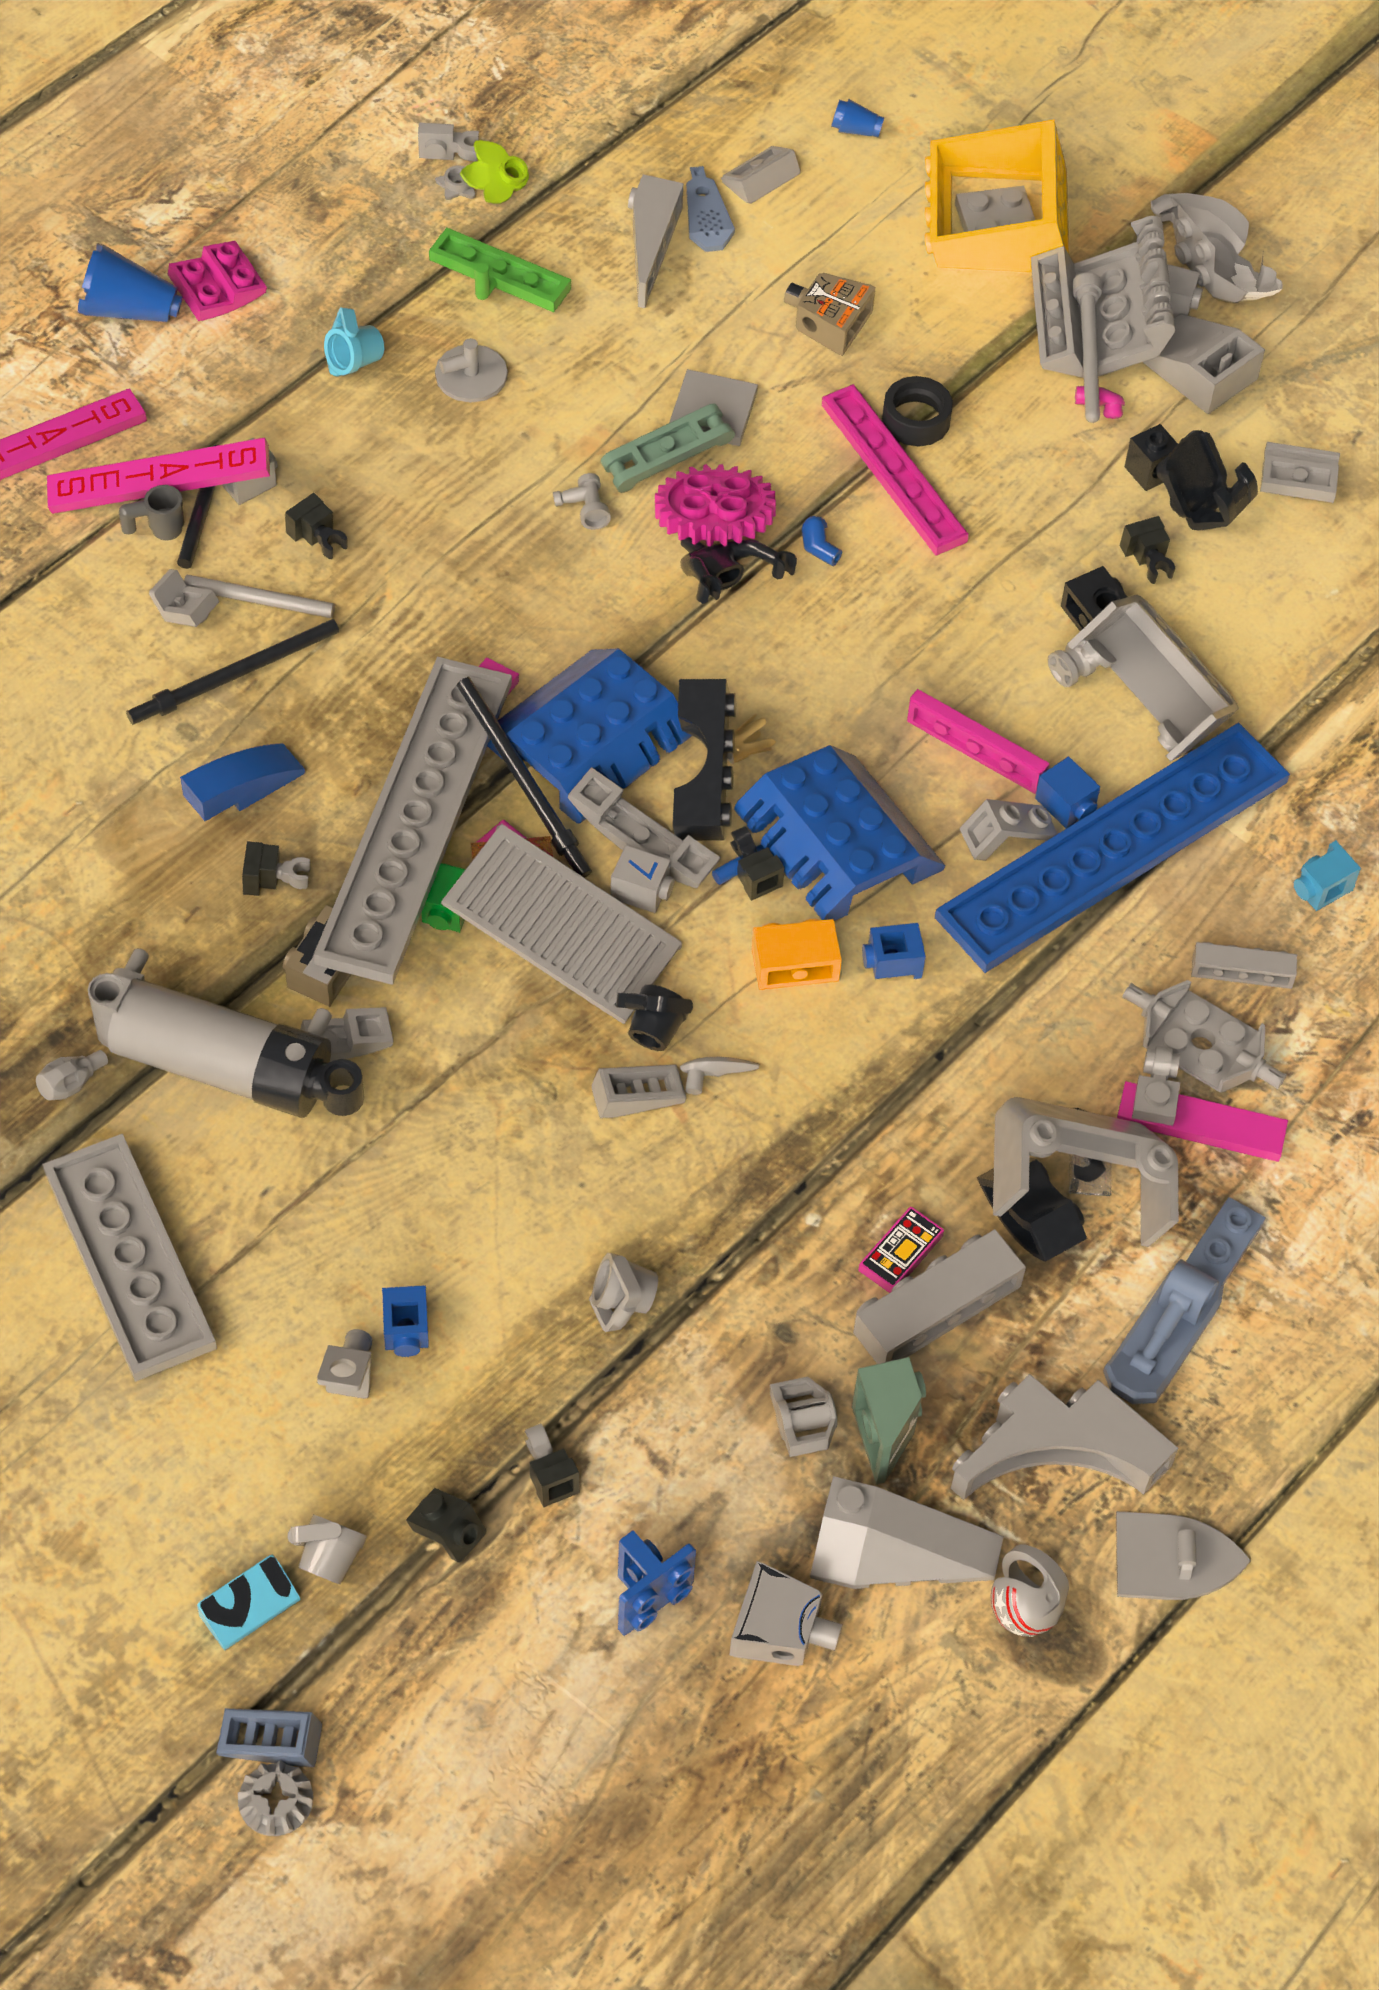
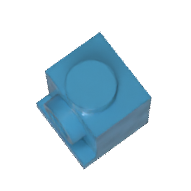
M1335 840L1329 844L1327 853L1324 856L1316 855L1302 866L1301 877L1294 880V889L1301 899L1308 901L1315 911H1318L1353 891L1361 868Z

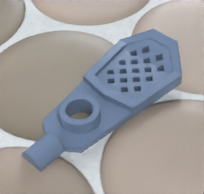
M704 166L690 167L692 179L686 183L689 238L705 252L723 250L734 235L735 228L715 181L706 177Z

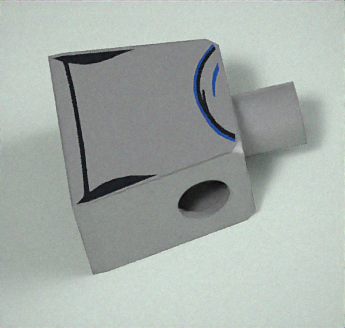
M757 1561L731 1638L729 1655L737 1658L800 1666L803 1665L809 1643L835 1651L843 1624L818 1617L823 1596L819 1590Z

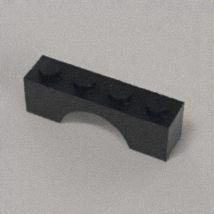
M679 679L678 719L681 730L698 738L707 748L706 762L700 773L687 784L674 789L672 826L675 835L681 840H684L688 835L695 840H724L725 827H731L732 805L731 803H726V790H733L734 777L733 766H727L728 753H734L735 732L734 729H729V717H736L737 703L736 693L729 692L727 679Z

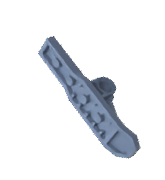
M1228 1197L1186 1261L1180 1259L1173 1270L1168 1273L1120 1347L1105 1365L1103 1373L1109 1389L1131 1404H1147L1158 1401L1220 1308L1224 1284L1261 1230L1266 1217Z

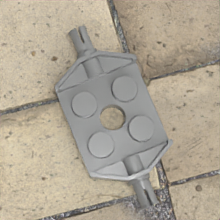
M1189 980L1160 991L1157 995H1150L1133 983L1129 984L1122 998L1143 1009L1142 1016L1145 1017L1143 1047L1146 1049L1155 1050L1156 1046L1172 1048L1173 1053L1180 1054L1179 1068L1220 1093L1248 1080L1254 1082L1257 1077L1274 1086L1277 1090L1283 1084L1287 1074L1270 1066L1263 1059L1265 1046V1025L1263 1023L1258 1031L1189 991L1191 981ZM1203 1037L1211 1042L1212 1047L1206 1050L1199 1049L1193 1045L1191 1040Z

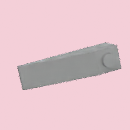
M644 174L638 188L632 187L628 200V208L633 209L638 307L641 308L646 307L683 208L684 183Z

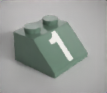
M909 1357L858 1368L852 1409L876 1485L886 1482L915 1433L917 1418L922 1416L921 1399L926 1397V1387L921 1372H914Z

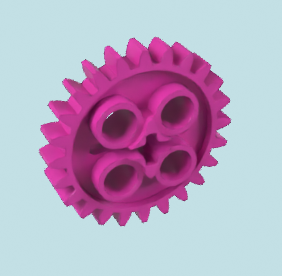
M705 464L702 471L689 467V474L677 471L676 479L667 477L665 478V485L658 486V493H655V519H659L660 527H667V534L670 535L678 532V540L680 541L691 537L692 544L694 545L700 540H706L707 546H712L714 541H720L723 546H727L728 540L733 539L740 544L742 543V536L754 539L755 531L764 533L766 532V525L773 524V517L776 516L775 491H771L770 483H763V476L751 478V470L738 473V466H734L730 470H724L723 464H719L716 469L711 470Z

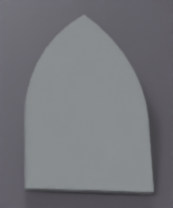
M1116 1512L1117 1597L1185 1600L1201 1597L1217 1591L1232 1582L1251 1561L1231 1539L1215 1528L1195 1519L1169 1514Z

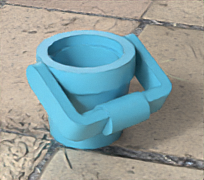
M340 307L331 330L325 336L324 352L330 374L336 377L354 373L359 368L380 360L384 354V341L381 333L376 327L371 325L358 326L354 309Z

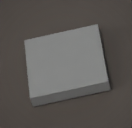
M687 369L669 423L704 406L715 403L723 414L721 418L723 422L730 424L735 432V437L727 444L740 446L757 395L758 384ZM702 426L701 429L705 432L710 430V427Z

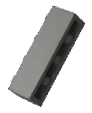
M995 1229L983 1237L980 1234L975 1235L962 1245L960 1251L950 1257L946 1255L938 1257L919 1276L914 1279L908 1276L899 1281L893 1287L891 1293L879 1300L876 1297L871 1298L862 1304L856 1313L853 1333L877 1364L907 1358L1019 1289L1022 1285L1026 1266Z

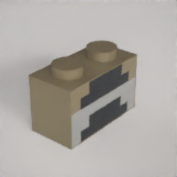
M326 905L317 918L312 917L304 931V938L298 947H292L288 951L283 962V969H285L287 988L330 1007L352 974L314 965L315 950L333 909Z

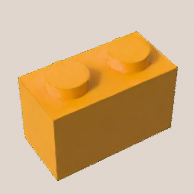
M808 919L800 923H769L762 927H753L751 950L759 990L839 982L842 959L834 919Z

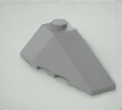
M833 1476L810 1578L852 1589L869 1588L870 1584L895 1583L896 1586H909L911 1582L938 1580L940 1583L990 1581L995 1579L1004 1536L879 1487Z

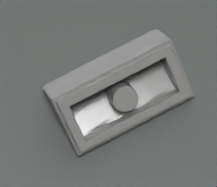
M771 146L724 174L721 180L743 201L750 204L799 175L800 168L794 150Z

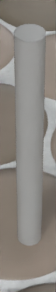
M188 574L184 579L186 586L213 590L215 595L327 618H333L335 604Z

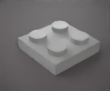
M1024 185L956 194L955 206L964 232L1036 220Z

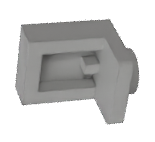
M174 569L168 570L149 591V595L164 621L197 627L207 619L211 610L219 603L213 590L186 586L178 570Z

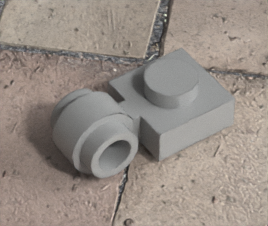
M1156 1046L1155 1050L1147 1048L1143 1073L1150 1074V1077L1142 1075L1138 1077L1132 1119L1173 1126L1180 1082L1170 1081L1168 1077L1176 1079L1180 1054L1173 1053L1172 1048Z

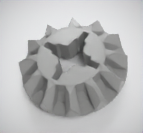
M281 1760L268 1765L261 1763L258 1769L250 1775H245L244 1782L238 1792V1807L243 1820L251 1829L267 1836H281L299 1828L308 1818L313 1805V1791L310 1781L299 1767L287 1765ZM276 1782H279L282 1795L289 1796L287 1800H280L278 1806L275 1807L274 1815H271L268 1799L261 1798L263 1794H271L273 1787L276 1786Z

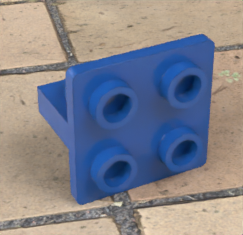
M634 1530L619 1540L618 1577L628 1588L619 1596L618 1630L623 1636L634 1629L636 1631L645 1629L656 1619L657 1611L669 1602L672 1605L681 1602L693 1589L696 1549L691 1543L661 1563L663 1558L657 1547L649 1539L642 1541Z

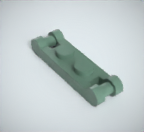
M709 404L606 453L600 462L606 472L612 473L614 477L613 484L618 492L624 493L631 490L638 482L715 445H726L735 437V432L730 424L724 423L721 419L723 414L717 404ZM709 426L710 430L703 432L701 427ZM632 460L635 465L626 469L624 464Z

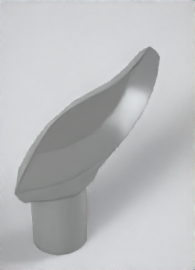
M703 1057L682 1064L680 1069L688 1073L685 1091L688 1094L699 1095L702 1093L704 1076L719 1077L727 1073L752 1071L759 1069V1064L731 1057Z

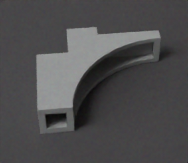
M1029 1374L1019 1385L1016 1382H1012L1000 1394L997 1400L1000 1403L996 1418L997 1422L986 1431L981 1440L983 1444L974 1453L971 1450H967L954 1463L952 1467L954 1477L951 1490L961 1499L965 1500L981 1486L1006 1473L1027 1467L1056 1464L1084 1467L1106 1473L1124 1481L1144 1495L1172 1467L1178 1447L1099 1380L1087 1391L1083 1387L1077 1390L1065 1405Z

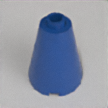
M97 243L83 281L82 288H84L86 296L84 300L79 298L78 313L85 316L168 322L170 316L177 318L183 297L177 295L178 287L106 245Z

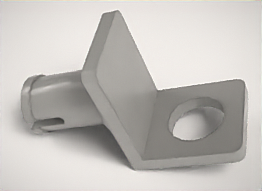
M353 1329L346 1333L343 1347L328 1345L317 1376V1383L326 1386L328 1393L363 1399L368 1398L371 1375V1352L369 1350L372 1346V1337L363 1330Z

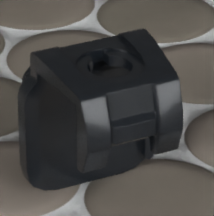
M1193 430L1186 437L1182 438L1179 444L1157 466V476L1166 486L1172 510L1179 517L1186 518L1192 530H1207L1228 526L1258 495L1255 475L1244 462L1235 469L1238 481L1231 488L1227 487V472L1210 433L1203 432L1202 430Z

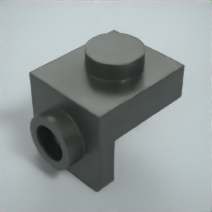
M434 1488L406 1519L414 1532L442 1544L451 1559L459 1563L462 1562L486 1534V1528L470 1503L437 1488Z

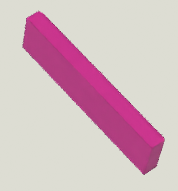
M919 689L910 697L907 716L909 723L1036 794L1039 776L1049 770L1050 763Z
M1125 1081L1117 1114L1118 1119L1140 1123L1152 1132L1279 1162L1288 1120L1181 1094L1178 1095L1173 1126L1132 1119L1137 1084Z

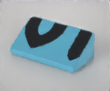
M272 1554L201 1600L197 1604L200 1618L225 1651L300 1601V1596L280 1563Z

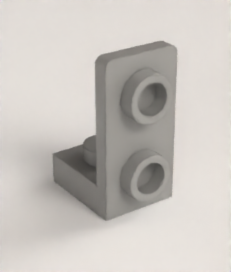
M986 799L959 828L974 860L986 861L1008 836L1047 841L1058 834L1051 821L1050 814L1043 806Z

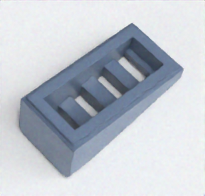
M225 1708L216 1753L222 1757L267 1763H277L281 1760L290 1766L315 1767L322 1723L312 1712ZM246 1723L244 1744H237L240 1724ZM260 1725L265 1726L262 1745H256ZM284 1728L281 1746H275L278 1729ZM299 1730V1732H298V1738H297V1743H296V1747H295V1742H296V1737H297V1731Z

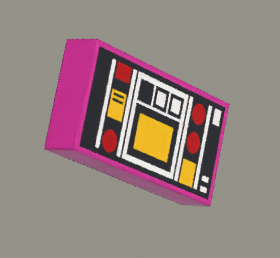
M910 1206L860 1262L858 1271L891 1293L893 1287L899 1281L908 1277L942 1239L944 1229Z

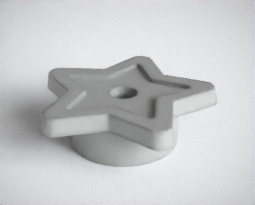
M452 166L445 171L444 176L435 178L436 183L445 189L446 200H451L458 196L469 199L475 198L474 188L470 187L460 176V172L465 166Z

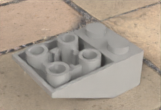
M1180 314L1174 318L1175 333L1160 355L1143 362L1206 414H1210L1258 379L1265 349L1238 328Z

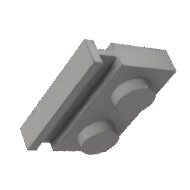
M1267 442L1264 451L1260 492L1334 503L1337 491L1340 453Z

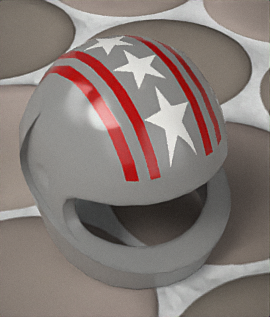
M1016 1545L1003 1558L1002 1568L1004 1577L995 1579L990 1594L991 1607L997 1621L1006 1630L1019 1636L1033 1637L1047 1632L1057 1624L1064 1611L1069 1591V1582L1060 1566L1043 1551L1029 1545ZM1017 1560L1026 1561L1042 1572L1044 1577L1042 1586L1032 1582L1022 1572Z

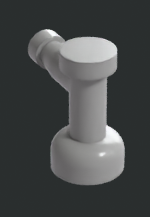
M594 473L582 475L578 479V487L570 488L563 492H553L556 507L562 506L563 503L585 501L586 505L580 511L582 525L587 529H601L607 526L611 520L609 508L606 504L600 502L598 493L601 487L600 478Z

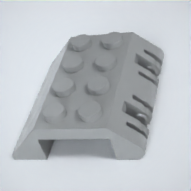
M1148 216L1131 222V226L1137 235V242L1077 263H1073L1064 246L1030 257L1040 365L1043 369L1084 378L1081 304L1073 296V279L1082 273H1094L1101 278L1102 294L1095 303L1098 376L1156 358L1160 355L1175 333L1173 308L1168 302L1171 298L1166 251L1162 249L1165 240L1162 219L1160 217Z

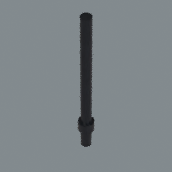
M331 619L172 691L164 689L153 694L152 700L127 710V717L130 723L134 725L157 714L161 716L177 710V705L339 633V627L336 621Z
M466 677L460 680L456 686L552 836L551 844L558 855H564L573 871L584 878L592 873V870L577 847L579 845L577 838L571 829L566 830L471 678Z

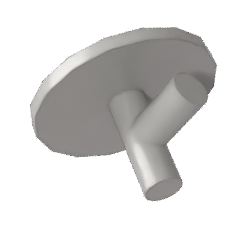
M471 338L466 339L463 345L446 351L438 360L435 368L437 385L444 394L455 400L470 403L485 401L497 395L505 386L508 376L506 363L498 352L486 346L478 345L477 341Z

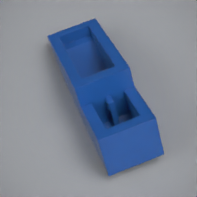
M280 743L253 747L223 756L181 776L180 779L183 796L201 818L207 821L233 805L240 812L304 775L305 769L286 746Z

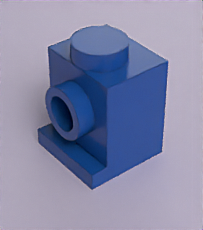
M918 923L870 928L868 944L862 945V957L865 969L873 968L875 979L913 975L914 979L922 978L926 955Z
M426 1285L382 1288L385 1350H394L397 1356L411 1357L417 1355L420 1352V1348H429Z

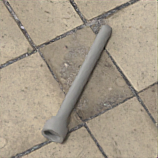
M1082 273L1073 279V296L1081 304L1085 417L1088 422L1095 423L1100 418L1095 303L1102 294L1101 278L1098 275Z

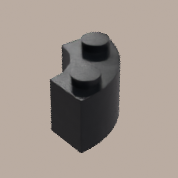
M1029 1157V1191L1001 1217H997L1025 1250L1034 1257L1046 1262L1088 1238L1082 1226L1084 1225V1217L1079 1207L1072 1200L1064 1197L1052 1185L1043 1164L1036 1158ZM994 1168L977 1177L992 1209Z

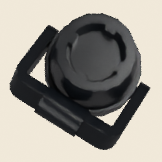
M651 984L644 985L639 994L617 993L616 1007L635 1010L628 1031V1035L632 1040L645 1048L664 1051L681 1023L692 1012L693 1003L690 999H684L667 988Z

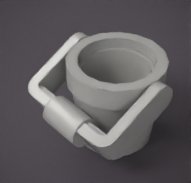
M607 1253L604 1256L595 1277L592 1294L589 1297L591 1306L603 1331L621 1330L634 1312L646 1314L650 1310L658 1286V1275L656 1272L632 1263L625 1257L617 1254Z
M314 1514L309 1525L291 1527L287 1536L289 1542L293 1545L304 1546L298 1568L337 1584H341L360 1548H363L367 1538L364 1534Z

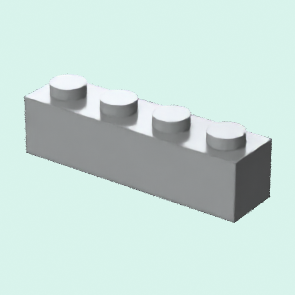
M1196 942L1192 956L1191 977L1292 989L1297 974V954H1290L1285 951L1274 952L1265 951L1260 948L1249 949L1235 945L1224 946L1210 942Z

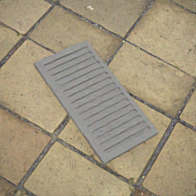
M502 823L497 826L494 834L441 902L443 906L622 1024L626 1023L634 1010L616 1007L617 993L639 994L644 985H653L677 950L682 948L681 941Z

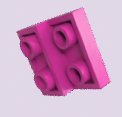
M236 241L203 246L201 258L169 263L167 275L173 284L178 287L177 290L198 321L211 319L234 311L254 301L266 293L267 286Z

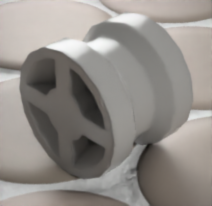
M1066 645L1064 651L1056 650L1048 656L1050 671L1062 686L1070 687L1078 682V677H1087L1095 672L1096 667L1092 666L1081 653L1083 647L1072 650Z

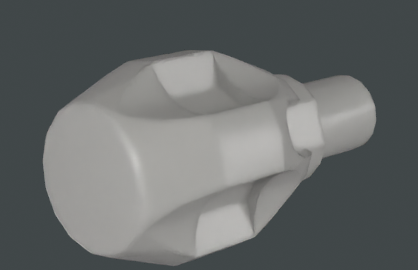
M98 1050L87 1057H60L48 1063L36 1076L37 1088L47 1100L66 1099L78 1093L89 1078L93 1076L94 1071L107 1065L108 1058L102 1050Z

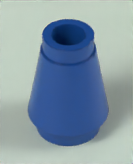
M839 99L831 127L839 129L838 133L878 138L884 117L850 99L847 102Z

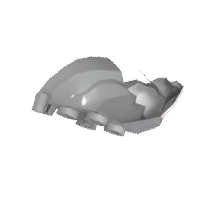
M1190 193L1164 194L1151 201V210L1155 216L1160 217L1162 222L1170 220L1173 223L1176 239L1174 249L1180 263L1186 264L1190 270L1200 273L1198 285L1204 286L1214 298L1226 302L1239 303L1240 301L1257 300L1272 296L1283 289L1282 281L1276 278L1277 273L1272 268L1263 265V256L1260 272L1258 273L1254 272L1248 260L1238 255L1245 246L1249 228V221L1238 209L1224 200Z

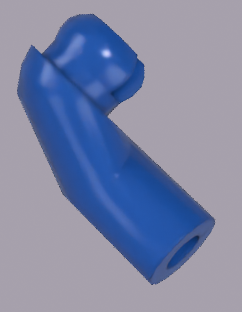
M810 516L802 525L804 549L830 566H835L841 558L842 550L826 541L825 528H828L825 519L819 516Z

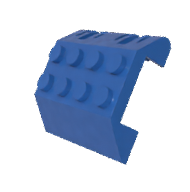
M619 648L590 650L497 720L519 756L559 790V809L578 824L586 818L568 799V795L591 767L624 789L647 772L650 766L652 767L660 762V755L648 735L650 731L660 745V748L663 751L665 750L666 753L674 751L678 745L683 744L693 736L681 730L678 719V701L674 694ZM490 739L487 747L503 760Z
M831 745L765 773L734 806L736 813L748 824L747 827L753 833L764 830L777 817L780 818L764 834L761 844L764 848L768 847L773 856H778L784 866V873L792 880L791 882L797 889L801 890L808 886L822 872L825 874L813 889L807 893L805 899L811 907L814 906V911L821 920L834 919L836 921L847 916L853 895L901 873L913 885L943 871L945 868V864L858 758Z

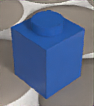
M1068 756L1039 776L1035 799L1067 829L1077 821L1096 811L1100 786Z

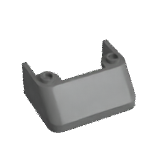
M1139 595L1111 602L1067 643L1072 650L1083 647L1081 653L1092 666L1111 667L1160 723L1158 726L1160 732L1158 741L1169 752L1165 756L1170 761L1185 755L1239 709L1229 692L1157 611Z
M1021 1097L1007 1100L997 1110L994 1137L993 1215L1001 1217L1029 1191V1156L1045 1158L1058 1151L1139 1169L1141 1172V1246L1149 1247L1179 1222L1178 1158L1174 1150L1144 1125Z

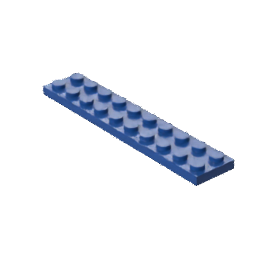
M1238 722L936 909L935 919L982 971L986 973L1287 784L1290 773Z

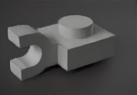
M419 123V158L454 160V153H458L464 160L477 161L474 142L479 140V131L460 133L454 132V124Z

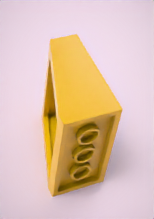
M1055 119L930 141V156H925L926 171L928 177H930V181L925 182L926 197L928 203H930V206L925 207V218L930 232L925 233V245L927 253L934 254L938 268L1032 272L1030 257L1062 246L1065 247L1069 254L1067 166ZM952 176L1042 181L1043 219L952 234Z

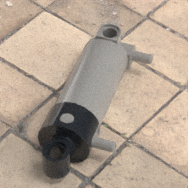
M141 948L134 949L124 969L116 968L113 973L100 974L89 983L88 994L97 1037L102 1045L109 1048L111 1053L252 1099L254 1103L299 1118H305L311 1112L317 1100L323 1101L325 1108L338 1116L352 1115L363 1105V1077L359 1066L347 1059H337L330 1062L331 1042L329 1039L322 1037L332 1018L331 1013L327 1009H317L307 1031L226 1008L145 981L144 975L140 973L149 955ZM342 1085L349 1086V1088L343 1090L335 1089Z

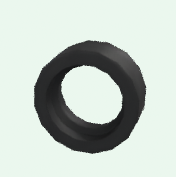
M921 376L902 378L893 383L885 393L882 422L898 442L917 447L932 445L943 439L950 428L953 400L950 392L940 382L931 378ZM921 402L933 407L939 415L929 420L917 421L902 416L896 408L904 403Z

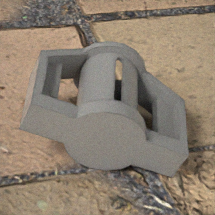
M809 1377L770 1384V1397L776 1413L779 1432L785 1441L789 1456L793 1457L827 1450L837 1428L836 1408L830 1392L823 1389ZM809 1394L815 1397L792 1403L785 1401V1399ZM828 1426L825 1432L801 1437L795 1436V1433Z

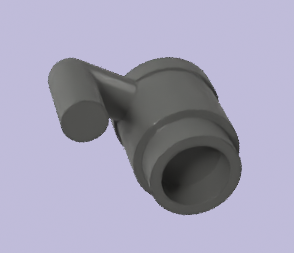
M159 485L151 488L146 493L144 501L123 504L119 508L122 532L127 535L135 533L137 529L135 518L147 516L149 527L155 537L161 540L177 538L181 534L184 525L183 500L180 491L173 486Z

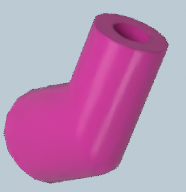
M1076 386L1075 404L1085 405L1084 386ZM1099 387L1100 406H1104L1103 415L1111 419L1121 418L1123 415L1122 406H1125L1123 397L1103 387Z

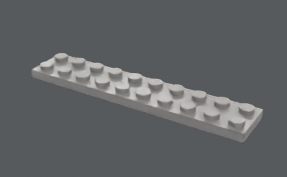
M441 657L436 658L315 950L314 965L391 985L394 984L490 741L489 736L456 685L460 680L470 677L491 712L498 720L511 687L512 675Z

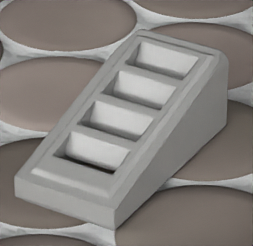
M677 1065L599 1068L592 1083V1092L600 1118L630 1115L682 1104L686 1100ZM664 1079L667 1091L661 1092L658 1081ZM644 1083H647L649 1092H645ZM630 1086L632 1093H627L626 1087Z

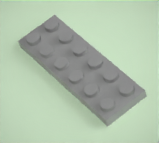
M123 1134L42 1164L44 1173L134 1381L136 1382L216 1350L217 1346L214 1336Z

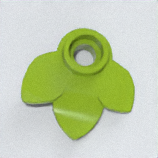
M476 140L474 142V150L478 161L464 167L460 172V176L470 187L484 190L483 194L486 202L501 204L508 201L513 191L523 189L528 182L529 173L526 163L519 157L509 156L506 150L497 143L484 140Z

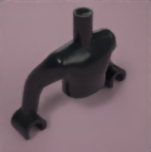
M691 537L681 540V546L689 552L680 561L681 569L687 576H693L698 579L699 585L696 599L701 604L708 602L709 595L718 600L721 590L736 585L744 573V566L737 561L749 556L759 557L772 564V576L776 579H782L785 571L790 575L795 573L797 564L795 554L788 551H775L754 539L742 540L740 544L730 541L727 546H723L721 543L705 546L700 541L694 545L692 544Z

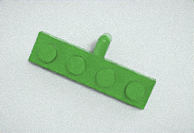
M446 228L429 249L430 261L475 279V295L479 300L487 299L492 291L497 288L546 310L555 312L571 290V279L450 228Z

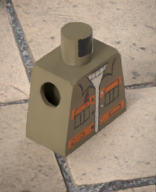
M820 273L808 289L793 282L790 283L785 292L784 303L797 308L796 328L799 332L838 355L843 356L873 312L876 287L835 275Z

